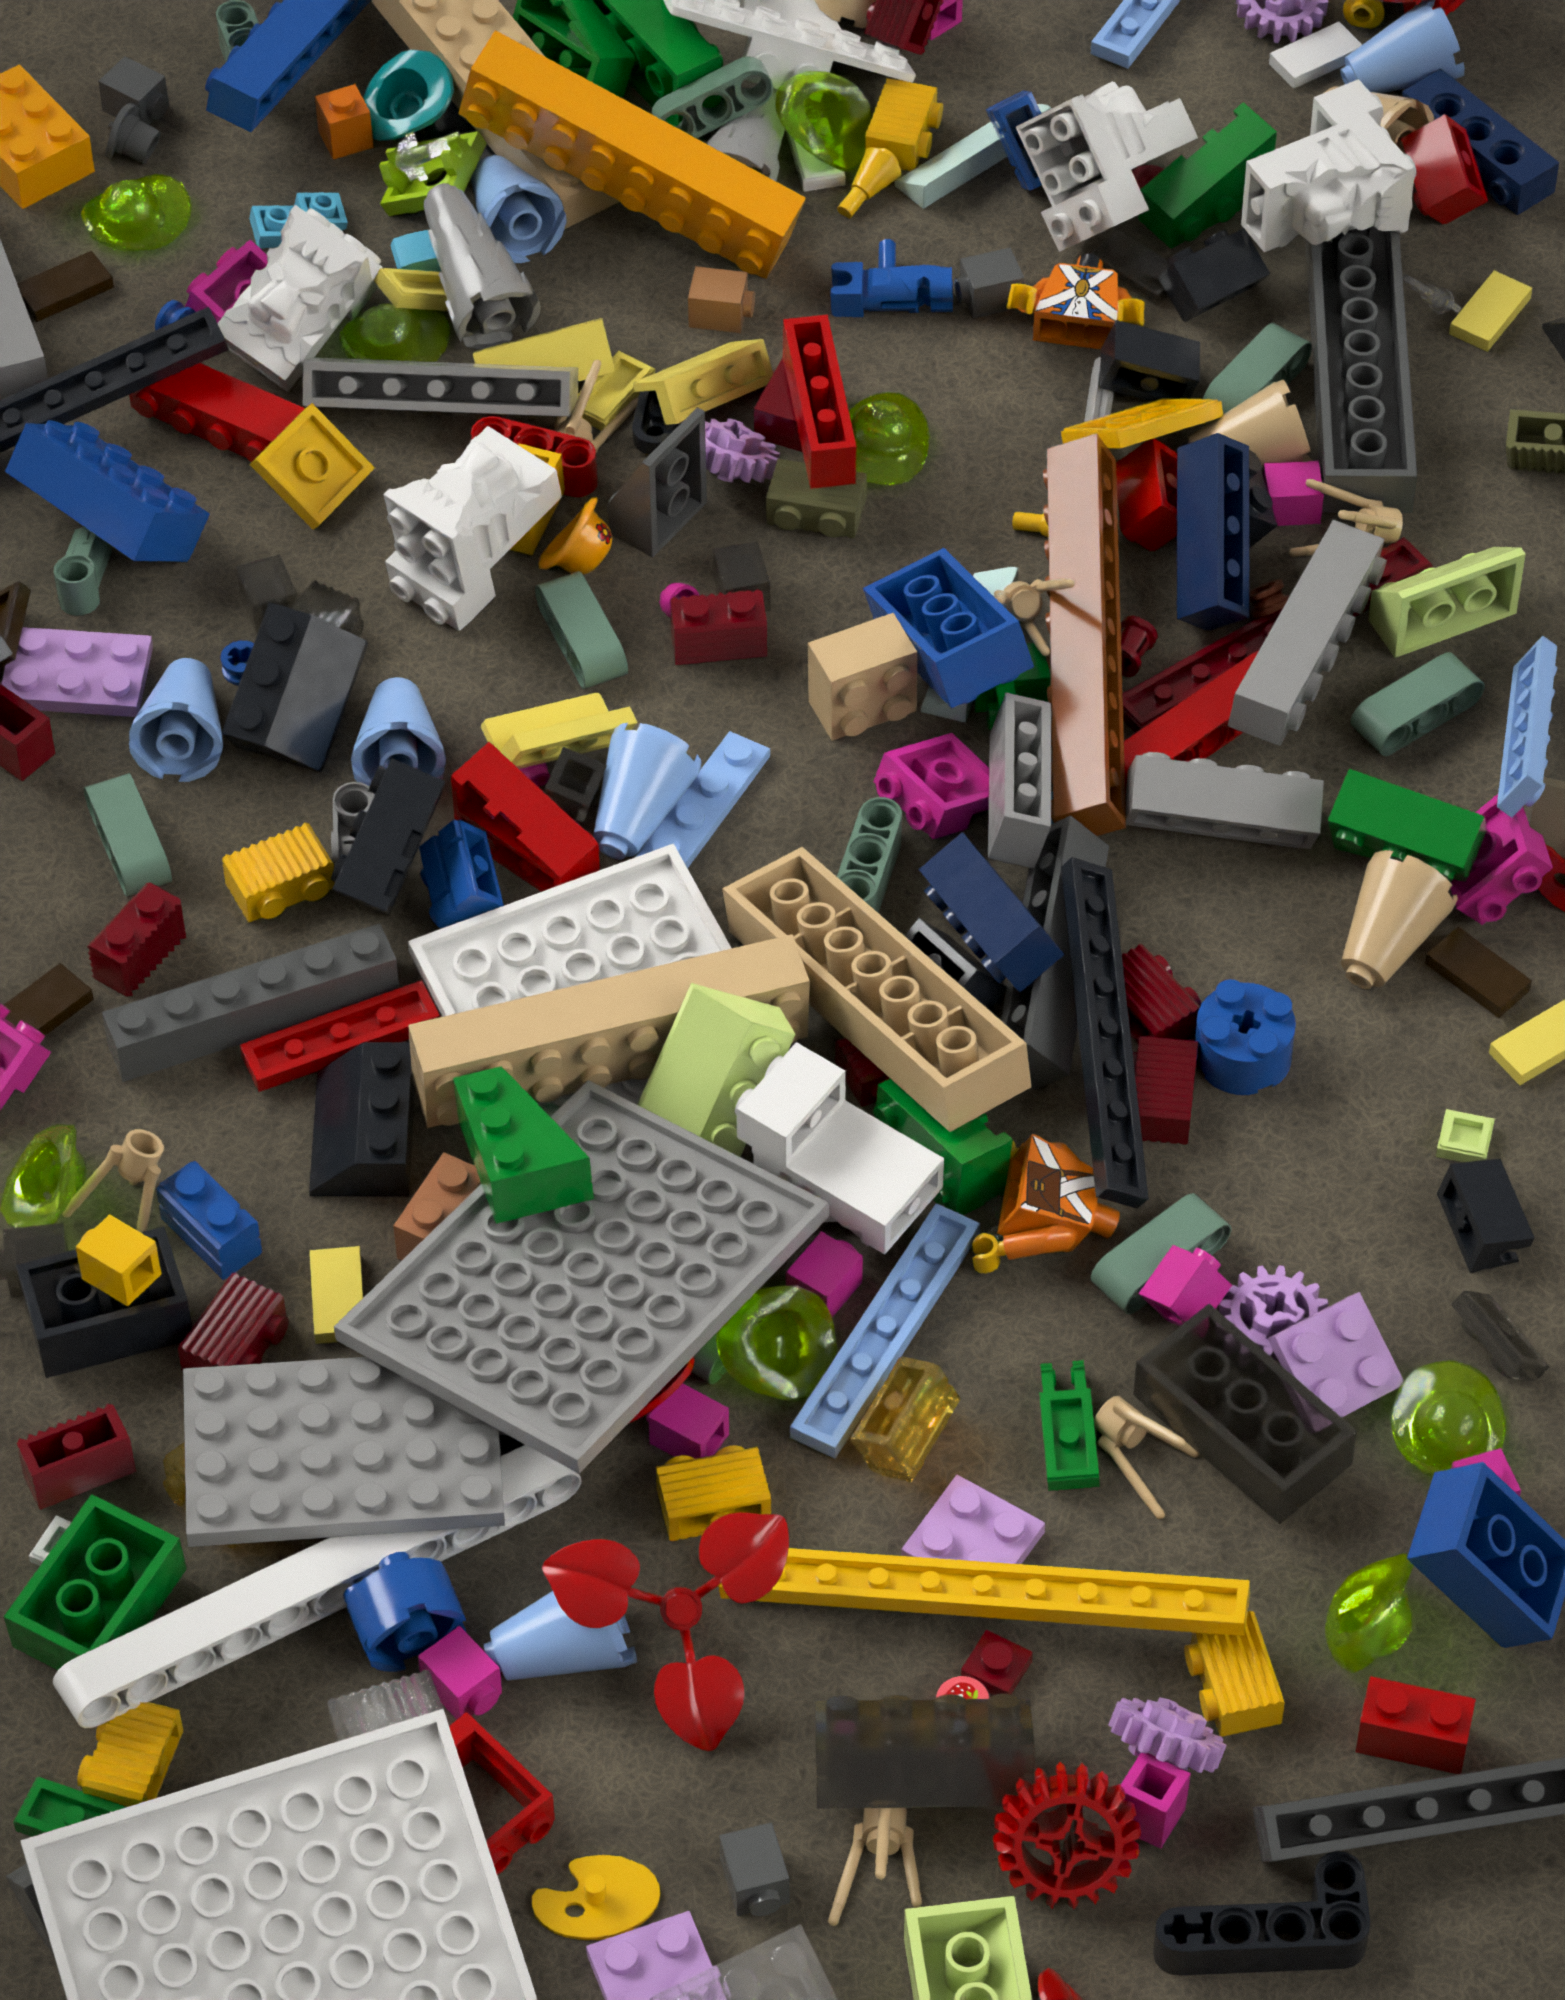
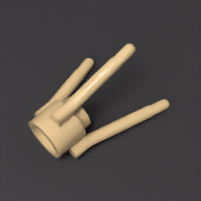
M594 360L571 417L566 420L567 416H557L554 431L590 441L594 445L596 453L599 447L632 414L638 402V398H634L593 439L591 433L592 426L581 417L602 363L600 360Z
M1314 479L1306 480L1307 487L1362 508L1359 512L1340 510L1338 512L1339 518L1355 522V528L1384 538V544H1392L1398 541L1403 524L1402 514L1399 509L1384 507L1380 500L1367 499ZM1319 544L1291 548L1289 555L1291 557L1311 556L1315 553Z
M1037 579L1029 585L1027 582L1017 581L1006 586L1004 591L996 590L994 597L1018 621H1021L1022 627L1027 631L1043 656H1048L1050 649L1033 620L1042 608L1041 594L1046 591L1072 588L1075 582L1072 579L1050 581Z
M143 1129L130 1131L126 1135L122 1146H111L106 1159L63 1209L62 1215L65 1218L70 1217L115 1165L118 1166L119 1174L128 1180L130 1185L135 1186L138 1182L144 1181L136 1227L139 1232L147 1231L155 1185L161 1173L158 1162L164 1150L162 1141L150 1131Z
M1114 1396L1105 1402L1094 1419V1428L1102 1434L1097 1442V1446L1112 1457L1157 1519H1163L1165 1517L1163 1509L1119 1448L1122 1446H1126L1129 1449L1134 1448L1148 1432L1193 1458L1198 1457L1200 1451L1187 1443L1181 1436L1144 1416L1122 1397Z
M880 1798L871 1800L865 1805L863 1823L854 1826L853 1843L828 1918V1923L831 1926H836L839 1923L865 1845L871 1853L876 1854L875 1876L879 1880L884 1879L886 1876L888 1855L895 1854L901 1848L911 1904L916 1908L922 1905L920 1883L913 1849L914 1830L906 1826L907 1809L899 1801Z

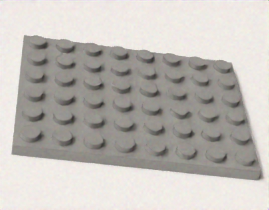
M589 1080L551 1118L590 1157L593 1200L496 1224L482 1184H480L334 1326L336 1341L578 1474L585 1469L830 1216L829 1202Z

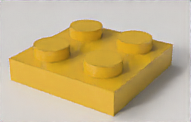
M313 403L308 405L249 464L313 530L375 469Z

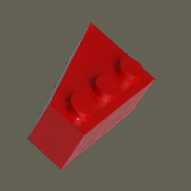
M490 742L451 775L454 820H461L485 831L492 859L539 891L543 892L600 871L599 843L595 838L576 823Z

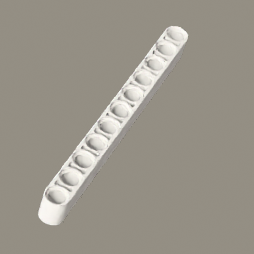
M524 1445L501 1456L505 1526L327 1538L72 1659L57 1671L53 1678V1685L80 1727L94 1728L102 1725L116 1716L125 1714L129 1709L137 1708L141 1704L140 1702H150L345 1608L344 1591L378 1570L379 1562L387 1555L396 1552H406L409 1558H431L443 1561L567 1501L579 1489L582 1481L581 1476L533 1448Z

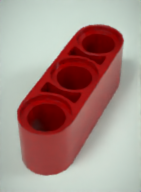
M496 416L483 417L472 426L471 439L475 436L477 437L489 426L517 445L523 444L562 454L565 489L563 495L583 497L589 495L597 488L596 450L594 445L584 438Z

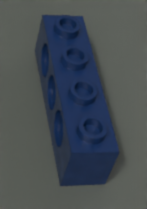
M1438 69L1402 92V97L1417 99L1428 105L1434 115V120L1445 114L1466 129L1484 189L1490 193L1493 200L1499 205H1505L1513 213L1519 215L1555 192L1559 162L1442 69Z

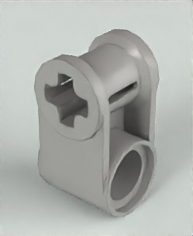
M345 783L333 795L331 849L334 868L341 853L348 855L355 840L349 834L360 809L367 812L375 796L373 793L368 792L369 786L364 783Z

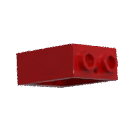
M466 1712L449 1726L462 1768L474 1759L524 1807L520 1813L486 1840L496 1873L499 1875L510 1864L515 1852L527 1842L530 1844L537 1843L550 1831L555 1820L553 1794Z

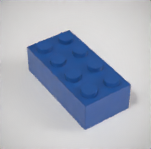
M48 420L46 424H25L5 470L6 473L133 561L187 562L190 559L210 513L195 504L197 499L194 495L179 488H172L164 483V476L160 472L147 466H139L131 460L132 454L128 450L115 444H107L98 438L100 432L88 424L75 422L74 425H63L52 420Z
M945 548L863 588L873 619L891 613L895 614L917 650V673L951 709L957 705L972 702L979 694L999 684L1009 683L1015 680L1021 673L1034 667L1019 621Z

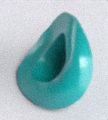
M415 49L404 51L389 60L374 75L363 96L370 111L373 139L390 141L402 138L431 125L444 114L450 104L454 87L451 72L439 56L430 51Z

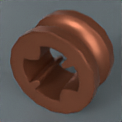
M1281 579L1264 583L1249 591V602L1254 605L1251 611L1254 618L1263 617L1284 608L1289 595L1282 593V588L1285 585Z

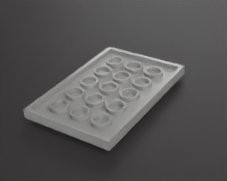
M367 1357L183 1369L186 1534L188 1547L505 1526L499 1430Z

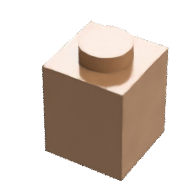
M695 266L688 296L689 327L741 333L744 317L752 318L755 305V291L748 290V272Z

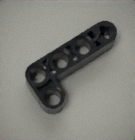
M1335 1851L1327 1853L1320 1858L1316 1865L1312 1901L1170 1908L1163 1912L1156 1921L1153 1948L1155 1963L1161 1970L1172 1975L1330 1970L1354 1967L1361 1962L1365 1955L1370 1928L1363 1866L1355 1856L1347 1852ZM1341 1882L1347 1885L1348 1889L1335 1890L1329 1887L1327 1883ZM1346 1931L1352 1934L1354 1938L1343 1940L1335 1937L1332 1933ZM1291 1933L1300 1940L1287 1942L1280 1939L1277 1935ZM1235 1935L1242 1938L1245 1942L1230 1944L1224 1941L1223 1937ZM1204 1936H1209V1944H1203ZM1175 1938L1182 1939V1944L1176 1943Z

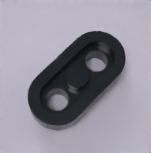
M655 390L640 392L632 424L635 447L639 451L650 455L681 424L680 422L678 424L665 425Z

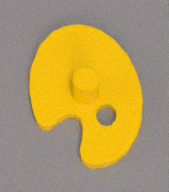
M595 1855L577 1858L569 1863V1871L578 1882V1887L574 1891L564 1892L542 1888L537 1889L532 1895L534 1915L543 1927L565 1938L585 1941L602 1940L631 1931L650 1918L658 1907L660 1886L655 1875L642 1864L621 1856ZM571 1905H578L584 1909V1913L579 1917H571L565 1913V1910Z

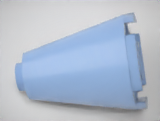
M1435 0L1422 1L1344 58L1346 67L1340 69L1344 84L1359 79L1370 92L1387 93L1407 89L1438 69H1442L1455 80L1464 76V62L1455 64L1453 53L1460 51V47L1441 7L1432 9Z
M491 155L478 162L471 177L477 213L481 212L497 242L500 241L504 244L513 262H529L530 260L526 257L527 255L540 251L545 255L551 251L562 237L567 222L566 213L558 194L552 188L502 156Z
M182 658L173 661L167 667L131 724L129 731L130 753L138 766L152 776L163 779L164 774L181 775L178 782H190L206 776L217 766L223 750V736L212 675L208 667L198 660Z
M399 677L389 678L376 687L353 747L351 764L354 779L369 787L379 765L387 768L391 759H395L441 780L443 778L446 764L444 747L418 687L408 679Z
M622 723L614 729L610 739L593 837L599 843V850L614 859L621 860L625 857H632L640 851L696 779L701 769V759L698 754L693 761L686 753L689 745L685 741L666 730L649 724L640 723L637 731L625 730L628 723Z
M553 1591L490 1630L491 1642L484 1644L485 1653L500 1667V1672L503 1673L507 1681L622 1668L637 1662L635 1647L627 1648L622 1635L630 1633L625 1614L612 1625L603 1628H588L574 1622L565 1614L559 1606Z

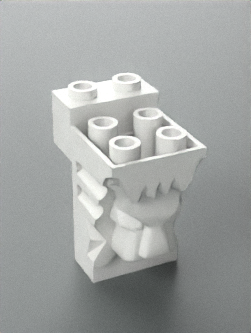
M1359 79L1314 97L1310 136L1246 161L1241 225L1263 252L1279 246L1280 248L1286 246L1298 234L1311 244L1317 245L1331 240L1341 232L1346 235L1352 229L1365 230L1374 226L1377 230L1395 231L1400 234L1408 231L1416 167L1411 157L1403 154L1391 140L1388 131L1380 126L1381 118L1383 117L1382 103L1378 96L1370 93Z
M1113 81L1094 90L1085 97L1083 94L1076 96L1016 126L1052 207L1042 211L1041 214L1059 252L1149 210L1131 170L1198 138L1180 98L1170 103L1167 101L1146 111L1132 87L1122 86L1119 88Z
M294 205L291 209L287 221L281 230V244L277 248H270L267 252V266L262 270L254 272L251 277V285L239 296L233 308L228 309L218 322L229 351L286 391L292 388L303 373V361L316 356L344 317L347 316L353 320L377 290L378 285L374 282V279L379 269L383 268L379 265L381 259L356 238L349 234H344L342 230L314 209L309 208L305 212L297 205Z
M487 426L477 437L475 436L471 440V443L455 463L443 464L431 479L423 478L413 481L404 487L389 488L383 495L388 511L387 519L392 527L395 539L394 547L396 549L385 561L390 579V589L402 601L409 602L412 600L422 606L428 617L437 624L442 625L446 622L460 631L496 596L490 569L562 498L557 470Z
M796 1042L784 1056L779 1055L771 1062L764 1079L754 1090L751 1088L747 1089L739 1098L735 1107L737 1138L752 1146L755 1165L829 1202L830 1216L824 1222H838L858 1236L862 1243L873 1247L885 1255L943 1188L944 1158L845 1100L846 1071Z

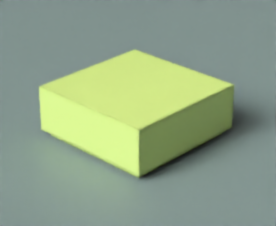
M1446 1109L1436 1157L1459 1162L1486 1160L1495 1119Z

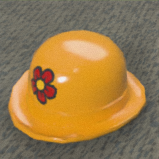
M597 497L591 498L575 518L545 548L539 557L538 564L540 569L547 570L556 565L569 573L580 571L585 575L592 572L606 557L611 549L613 538L608 525L594 511L598 502Z

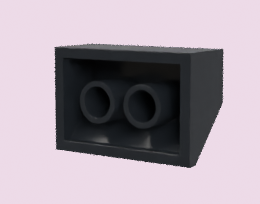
M269 602L222 734L235 747L321 773L369 643L314 615Z
M363 1042L317 1071L309 1196L409 1197L415 1100L410 1042Z
M164 1226L140 1232L156 1241L162 1274L129 1306L124 1305L82 1279L76 1249L16 1265L35 1343L46 1378L178 1344L184 1340L193 1326L188 1299Z

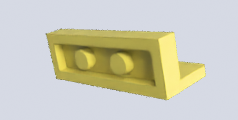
M603 318L473 352L475 364L579 367L578 381L586 380L594 360H600L602 363L597 376L609 374L615 370Z
M764 339L734 341L638 380L633 385L635 392L656 391L665 425L684 421L697 407L706 412L766 386L773 375V370Z
M592 693L488 718L481 724V729L487 742L493 744L518 769L607 748L616 727L622 723H628L625 730H632L638 722L630 706L608 711L602 696L599 693Z

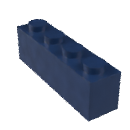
M1220 433L1177 448V619L1210 631L1249 618V446Z
M963 832L919 868V871L930 883L924 892L942 912L946 910L943 913L944 917L960 935H963L961 938L979 959H982L987 954L980 962L999 984L1007 978L1021 992L1065 955Z

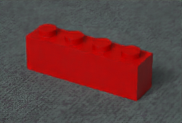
M828 314L783 319V361L810 489L856 484L857 446Z
M198 363L129 395L131 408H134L140 415L159 419L172 425L180 433H191L209 441L219 450H230L246 457L250 462L305 409L202 363Z

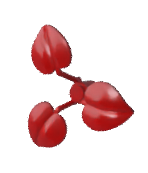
M738 1512L724 1515L713 1521L701 1536L699 1559L703 1568L708 1573L714 1575V1577L695 1591L687 1587L678 1586L669 1589L663 1596L632 1588L631 1586L637 1580L640 1572L638 1558L624 1545L606 1539L585 1540L568 1545L546 1559L542 1565V1570L561 1609L574 1622L588 1628H603L619 1621L626 1613L628 1597L659 1606L663 1621L669 1627L680 1630L686 1663H668L659 1670L654 1684L655 1703L663 1720L677 1736L696 1748L712 1751L717 1748L740 1714L744 1702V1684L738 1670L722 1657L708 1655L696 1661L690 1628L695 1626L701 1618L702 1602L700 1599L717 1588L721 1583L728 1597L737 1603L756 1601L773 1589L782 1575L788 1556V1527L785 1518L779 1514Z

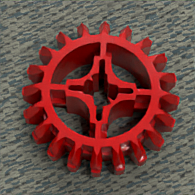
M1059 1762L1056 1765L1055 1776L1047 1777L1046 1772L1038 1767L1034 1772L1035 1784L1032 1785L1028 1781L1019 1778L1016 1783V1790L1019 1796L1005 1794L1002 1799V1806L1006 1812L997 1813L994 1818L995 1828L999 1832L993 1836V1845L995 1850L1001 1852L998 1855L1000 1869L1002 1871H1010L1009 1881L1014 1888L1026 1885V1896L1030 1901H1033L1044 1892L1046 1893V1904L1051 1909L1058 1903L1059 1897H1066L1069 1907L1075 1910L1078 1906L1079 1896L1087 1895L1088 1900L1096 1905L1099 1900V1888L1102 1887L1115 1894L1118 1888L1115 1876L1129 1878L1132 1868L1128 1860L1138 1859L1140 1853L1139 1844L1134 1840L1139 1839L1141 1836L1140 1823L1133 1820L1137 1815L1135 1805L1131 1801H1124L1125 1791L1120 1783L1108 1787V1775L1103 1770L1091 1780L1088 1779V1769L1083 1763L1076 1769L1075 1775H1068L1065 1765ZM1061 1804V1806H1059L1054 1811L1042 1812L1050 1807ZM1083 1806L1099 1813L1107 1821L1111 1831L1101 1830L1097 1823L1086 1820L1083 1817ZM1072 1821L1074 1824L1075 1832H1070ZM1066 1832H1070L1067 1840H1064L1063 1847L1061 1850L1059 1840H1063L1066 1836ZM1022 1840L1034 1842L1035 1848L1047 1851L1051 1855V1865L1036 1859L1027 1850ZM1082 1860H1090L1082 1865L1073 1867Z

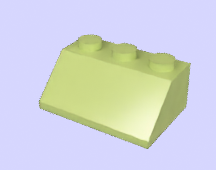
M1492 547L1478 553L1467 554L1459 560L1437 568H1428L1420 574L1401 581L1384 584L1372 591L1368 620L1394 658L1514 615L1517 613L1526 554L1519 547Z
M691 983L637 1105L741 1157L746 1143L737 1138L736 1104L747 1089L751 1088L754 1090L764 1079L771 1062L777 1056H784L788 1052L796 1034L780 1007Z
M1014 1896L905 1909L904 1942L914 2000H1032Z

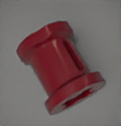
M1138 616L1124 617L1121 622L1122 676L1128 678L1138 673L1141 668L1142 656L1146 651L1154 647L1158 638V633L1153 625Z

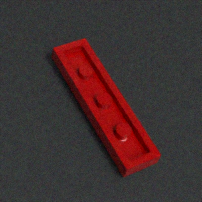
M420 980L240 1044L241 1057L258 1092L317 1072L363 1042H401L409 1039L408 1025L439 1018L440 1014L423 981Z

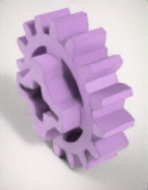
M1236 0L1235 4L1238 5L1237 16L1245 18L1244 27L1246 29L1258 28L1257 37L1263 38L1269 33L1273 34L1275 43H1279L1281 36H1287L1293 43L1296 41L1297 33L1308 36L1312 34L1313 27L1320 28L1322 26L1323 16H1326L1328 0Z
M711 419L710 423L705 421L706 469L717 475V479L733 482V479L740 478L744 482L750 483L752 478L760 483L764 482L765 478H772L780 452L775 451L776 446L774 444L764 442L766 437L743 426V422L733 419H727V422L721 423L716 419Z
M1280 1265L1275 1275H1268L1263 1266H1258L1257 1277L1253 1279L1244 1272L1240 1273L1238 1287L1232 1285L1224 1300L1219 1304L1220 1336H1229L1228 1350L1233 1352L1242 1348L1244 1350V1363L1248 1364L1255 1357L1262 1359L1263 1369L1269 1370L1272 1360L1278 1359L1267 1338L1327 1308L1328 1300L1318 1298L1320 1286L1314 1283L1305 1287L1303 1285L1304 1273L1299 1271L1292 1278L1285 1276L1284 1266Z
M1159 1697L1157 1702L1147 1699L1146 1703L1137 1698H1133L1132 1701L1122 1698L1120 1702H1117L1108 1726L1112 1727V1733L1122 1736L1121 1741L1129 1744L1128 1750L1133 1755L1139 1756L1140 1753H1150L1161 1762L1166 1761L1184 1770H1188V1767L1200 1773H1202L1203 1769L1211 1773L1214 1772V1769L1218 1768L1227 1746L1223 1743L1224 1739L1222 1737L1212 1734L1213 1729L1206 1727L1207 1721L1202 1715L1193 1713L1179 1706L1176 1702Z

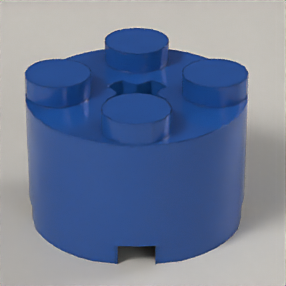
M1232 979L1219 983L1216 990L1206 997L1197 1015L1195 1041H1198L1196 1064L1205 1074V1079L1212 1086L1231 1094L1251 1095L1258 1093V1089L1270 1085L1274 1087L1286 1077L1291 1066L1296 1027L1291 999L1287 995L1276 992L1268 987L1254 983H1240Z
M406 1552L392 1553L379 1562L378 1570L365 1577L359 1583L351 1585L343 1593L348 1613L371 1666L377 1670L386 1672L404 1670L406 1667L403 1660L423 1653L458 1626H461L466 1632L463 1621H466L463 1609L447 1571L439 1560L409 1558Z

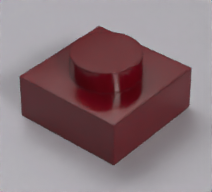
M986 1629L961 1668V1676L978 1680L989 1693L1008 1701L1032 1663L1033 1652Z

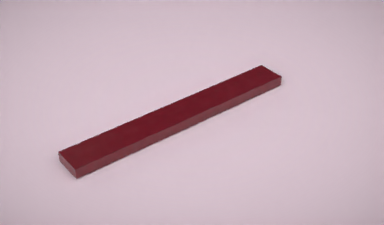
M1405 537L1382 549L1380 557L1387 560L1386 566L1378 585L1369 584L1368 587L1371 588V592L1363 612L1370 609L1373 590L1380 588L1384 584L1395 583L1420 574L1428 568H1433V565ZM1282 609L1253 620L1122 693L1123 720L1137 733L1240 661L1259 651ZM1354 612L1352 616L1356 617L1360 614Z

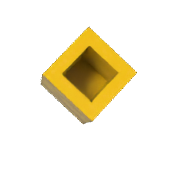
M110 1214L98 1226L88 1230L75 1246L82 1279L126 1306H129L162 1274L156 1241Z

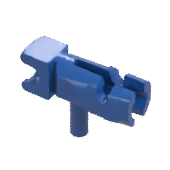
M884 239L879 243L878 268L863 270V262H837L831 265V312L835 317H864V310L918 313L919 307L924 304L930 307L931 312H953L952 267L935 265L896 267V243L891 239Z

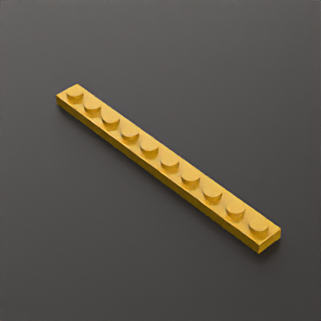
M789 1548L786 1564L777 1584L769 1593L756 1601L1245 1636L1250 1599V1581ZM721 1583L718 1586L720 1598L730 1599L728 1595L725 1593Z

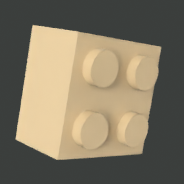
M894 613L808 642L809 703L832 741L844 736L859 735L867 728L887 721L901 720L908 714L917 711V650Z

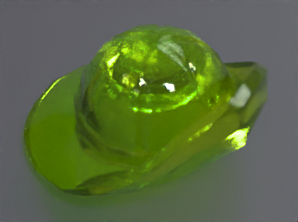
M807 71L789 78L777 89L775 109L778 118L795 141L816 158L838 170L849 172L860 164L865 154L866 130L868 131L872 114L869 102L857 86L848 79L833 73Z
M153 174L137 180L115 182L107 187L104 193L91 199L82 208L81 217L86 230L94 241L112 249L135 252L162 248L173 242L186 229L192 207L189 194L181 182L167 175Z
M384 303L371 307L363 315L347 323L339 332L341 349L348 359L436 362L446 351L450 329L442 311L395 308L392 303Z
M882 392L864 398L849 410L857 446L856 471L867 473V482L880 485L902 484L909 482L922 470L928 454L930 434L927 419L918 404L901 393Z
M73 1124L53 1125L35 1134L9 1173L1 1200V1212L8 1225L16 1231L32 1234L54 1224L64 1212L73 1196L86 1182V1163L84 1157L76 1149L77 1129ZM47 1191L51 1195V1198L48 1200L43 1197V1194Z
M776 1286L757 1290L720 1328L716 1337L717 1349L723 1366L738 1383L756 1393L783 1400L798 1401L809 1398L833 1362L837 1352L834 1324L828 1307L816 1293L799 1286Z
M1448 1360L1426 1364L1414 1370L1399 1388L1391 1410L1392 1435L1397 1449L1407 1461L1427 1476L1433 1477L1434 1472L1451 1469L1452 1462L1499 1448L1503 1449L1506 1436V1419L1500 1397L1489 1378L1470 1365Z
M1402 1553L1382 1559L1350 1574L1334 1593L1325 1623V1637L1333 1659L1344 1670L1355 1673L1366 1668L1377 1657L1390 1655L1395 1650H1399L1409 1637L1412 1628L1413 1612L1406 1585L1414 1565L1407 1560L1408 1554Z

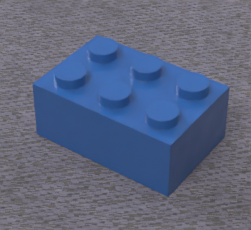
M1484 1462L1434 1472L1407 1560L1501 1647L1508 1648L1552 1639L1565 1598V1539Z

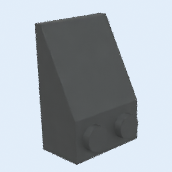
M697 407L639 465L622 488L616 491L608 502L607 513L612 536L652 558L707 503L704 410Z

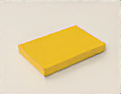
M1162 398L1064 428L1061 431L1062 442L1064 444L1097 433L1107 448L1120 449L1221 418L1223 416L1222 403L1218 399Z

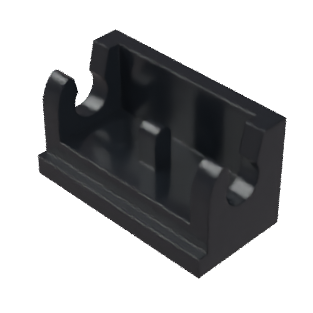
M1501 1159L1450 1164L1438 1189L1437 1196L1469 1272L1474 1273L1483 1269H1491L1519 1262L1516 1252H1504L1510 1249L1518 1250L1530 1247L1535 1237Z

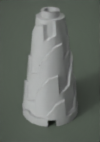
M773 88L769 101L722 125L707 145L777 181L780 162L777 157L787 124L788 97L782 90Z
M447 183L434 186L430 189L427 198L424 200V211L430 228L428 230L429 239L441 269L439 277L448 299L445 301L460 342L463 339L466 347L485 349L510 341L513 337L511 330L521 325L525 334L539 317L541 306L524 272H519L504 244L500 241L497 242L481 212L477 214L462 190Z

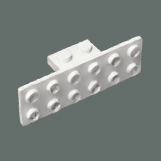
M663 0L670 14L748 36L742 57L750 56L761 60L769 73L773 88L820 101L833 61L911 83L914 82L916 76L907 62L908 60L903 54L899 53L900 48L884 41H876L875 46L860 42V36L846 30L837 29L836 33L832 34L821 31L819 24L807 19L796 18L795 23L779 19L780 14L769 8L757 6L755 12L740 8V2L737 0ZM751 75L744 80L758 84L761 77Z

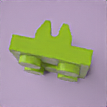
M476 131L408 144L405 152L396 147L387 149L385 153L389 161L381 162L379 165L383 181L388 187L380 205L388 216L404 213L412 214L424 210V200L427 198L430 189L436 185L447 183L464 192L487 145L480 132ZM443 171L447 172L445 178L433 186L426 185L436 180Z

